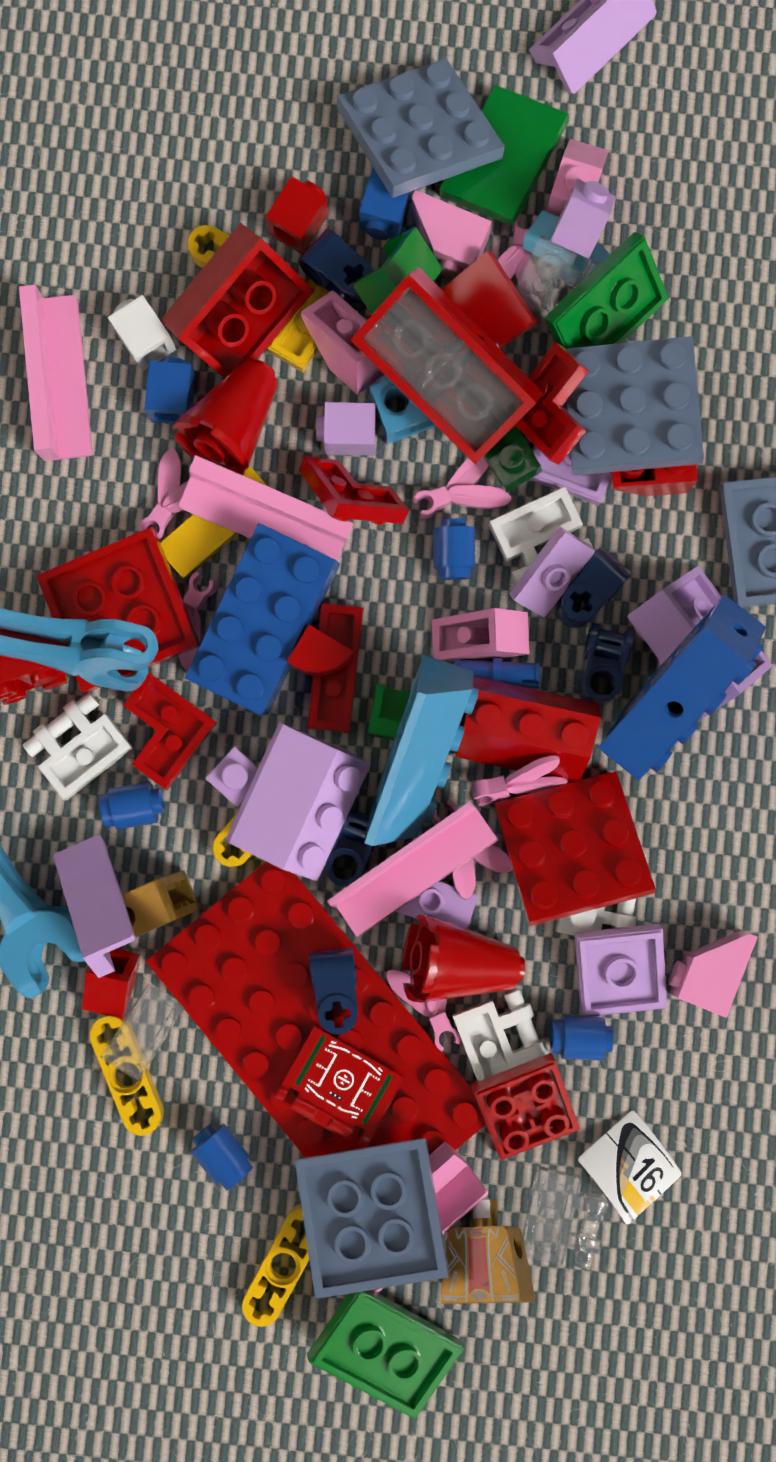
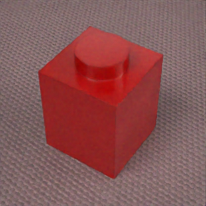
M291 176L265 216L268 235L298 253L303 254L328 217L327 197L323 190L313 182L306 180L303 183Z

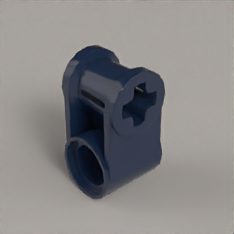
M325 229L298 259L300 268L314 283L325 288L328 292L333 290L354 310L366 309L367 306L355 290L354 284L358 279L372 273V266L367 260L352 250L335 232Z
M600 547L584 565L574 582L560 597L556 606L558 619L562 624L571 628L584 626L598 613L606 602L613 598L633 573ZM580 599L585 604L582 610L576 613L571 607L574 602Z
M597 623L590 624L584 646V661L578 685V692L582 700L598 703L599 707H602L620 693L626 665L632 649L633 631L626 630L624 633L600 629ZM601 676L605 678L610 686L609 694H596L590 686L591 677Z
M352 807L325 866L327 876L331 882L343 887L349 886L362 877L370 853L373 852L375 847L364 844L367 831L349 825L352 823L367 828L370 815L353 810ZM344 855L354 858L358 866L356 874L348 880L337 878L333 872V863L338 857Z
M353 947L309 952L311 979L316 996L319 1023L325 1031L331 1034L341 1035L347 1033L354 1027L358 1017L355 987L357 986ZM335 1001H340L343 1009H350L351 1014L344 1017L343 1024H336L334 1017H327L326 1011L332 1010Z

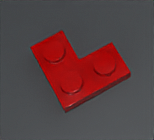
M555 342L528 377L543 393L537 403L515 425L549 461L559 465L586 432L562 405L589 370L565 347Z
M303 457L298 471L332 518L344 522L350 519L365 520L378 525L385 524V522L404 523L409 509L392 487L356 483L340 460Z
M149 672L143 684L133 691L123 705L157 730L131 765L165 790L171 787L218 723Z

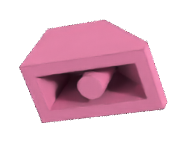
M569 139L546 212L560 217L577 178L584 182L595 181L599 183L609 150Z
M418 190L414 191L412 195L411 216L416 228L443 268L440 274L453 280L482 256L489 240L492 221Z
M332 290L301 311V318L328 368L355 394L358 395L378 378L385 375L350 340L367 320Z
M491 608L432 619L433 658L440 661H455L456 659L485 660L494 659V657L507 658L530 654L528 612Z
M737 931L686 953L682 962L676 961L668 979V984L672 986L670 994L727 1018L758 937L750 933Z

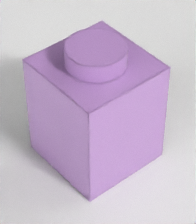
M577 178L557 221L551 242L589 259L611 215L616 196L610 194L609 190L598 182H584Z
M325 402L324 416H317L316 440L324 441L326 455L375 456V403Z
M233 747L205 779L237 808H240L258 766L241 750Z

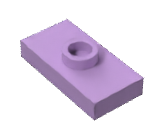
M559 526L509 595L517 603L545 618L595 553V550L589 544Z
M439 881L396 912L416 918L419 914L431 915L468 929L479 895L473 893L469 899H462L454 886Z

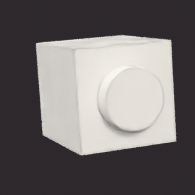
M143 295L135 300L128 299L123 301L115 308L114 313L108 317L115 332L142 372L149 368V360L160 361L176 350L169 333Z

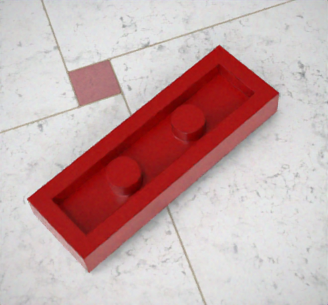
M322 603L319 631L353 650L355 657L344 669L335 674L324 677L313 676L308 729L350 734L364 613L363 607Z

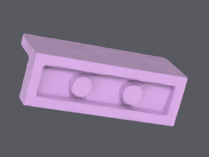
M580 0L529 51L536 64L555 67L566 91L575 94L655 17L657 11L652 0Z
M96 835L53 854V858L82 957L97 977L100 978L115 971L109 952L134 941L135 934L105 842L101 835Z

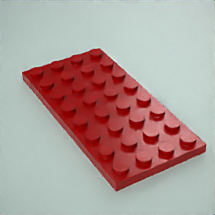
M267 861L264 862L146 960V963L304 1157L358 1149L356 1147L358 1140L365 1131L355 1126L350 1138L346 1141L290 1108L299 1092L291 1087L281 1103L273 1099L314 1025L324 1030L319 1023L316 996L311 979L309 952L353 947L357 986L355 987L358 1017L354 1027L347 1033L331 1035L405 1077L367 1147L426 1137L429 1155L444 1142L456 1151L486 1125L472 1086L444 1052L436 1047L426 1030L295 873L283 870ZM335 1001L332 1010L326 1011L327 1017H334L336 1024H343L344 1017L350 1015L351 1012L350 1009H343L340 1001Z

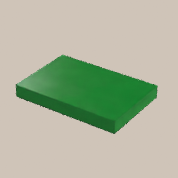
M495 85L481 111L505 146L502 159L445 179L439 191L442 198L513 227L569 122V115L567 112Z
M633 232L544 317L556 343L566 349L623 343L669 299L645 236Z
M373 1290L349 1293L308 1351L307 1357L312 1365L416 1419L464 1350V1346L457 1337Z

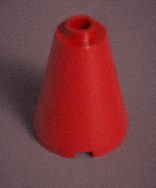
M261 360L244 361L183 413L172 427V430L178 429L174 437L181 448L193 459L196 455L243 476L249 467L278 388V381L272 367Z
M419 914L416 916L420 921L419 925L411 924L408 929L404 943L402 970L410 971V983H403V988L407 999L413 1002H428L512 990L524 977L525 960L514 946L431 915Z

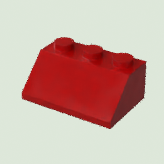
M240 223L160 321L181 342L225 378L244 361L257 360L315 291L261 237Z
M473 676V688L479 689L478 697L471 715L467 713L464 715L462 724L465 727L464 734L455 757L517 771L540 758L558 756L560 759L559 765L543 777H562L570 783L580 781L591 758L601 720L598 703Z

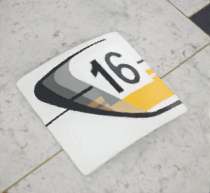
M633 1110L578 1158L580 1164L601 1188L626 1224H630L681 1176V1171L668 1152Z

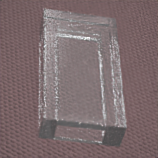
M148 983L100 1058L134 1080L139 1081L184 1010L183 1006L169 994L152 983Z

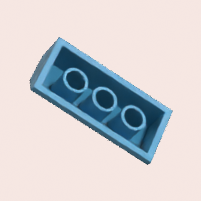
M423 655L373 798L364 844L376 846L418 837L423 822L431 823L438 799L432 798L436 786L444 788L451 767V763L446 762L450 750L458 751L465 727L459 725L463 713L471 715L478 697L479 689L473 688L474 671Z

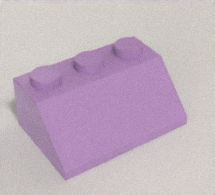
M697 566L662 589L627 617L634 625L637 635L646 641L655 653L661 666L722 596L701 568ZM762 651L753 661L756 665L743 682L739 685L732 682L725 691L727 696L718 708L740 695L773 666ZM706 712L701 716L702 719L708 715Z
M279 722L225 840L283 870L318 881L371 763L344 748Z

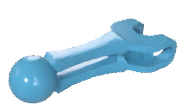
M0 607V629L36 635L70 645L69 647L50 645L0 635V655L35 662L72 676L79 675L85 681L96 686L122 691L138 689L145 681L148 674V666L152 663L158 651V641L154 632L142 625L116 619H101L89 622L85 619L40 617ZM130 639H136L145 645L146 651L142 653L140 650L123 644ZM117 669L136 671V675L124 677L120 675Z
M0 843V920L5 931L0 945V967L20 995L27 998H35L49 984V975L42 961L43 947L47 942L56 944L73 961L85 962L82 957L68 907L49 906L38 896L18 873Z

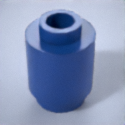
M466 519L441 520V527L433 528L434 569L438 570L439 580L471 579V569L475 568V528L466 526Z
M151 781L110 788L109 793L99 796L100 813L106 828L115 826L117 830L158 823L159 814L165 813L162 791L160 788L154 789Z
M562 1015L561 1019L551 1020L550 1053L560 1054L561 1059L603 1061L605 1052L613 1051V1027L606 1026L604 1017Z
M210 1123L192 1138L196 1146L190 1153L216 1185L221 1183L226 1191L235 1186L253 1169V1166L247 1160L250 1155L224 1123L217 1128L213 1123Z

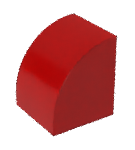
M308 625L289 656L287 663L291 668L302 674L324 677L344 669L353 660L355 655L353 650L313 626Z
M117 948L109 952L115 969L114 972L98 978L88 966L85 973L82 1009L106 1016H115L123 1020L133 992L140 954Z

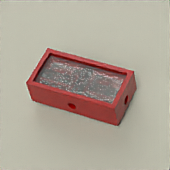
M420 267L403 279L350 339L474 464L537 403L543 393Z

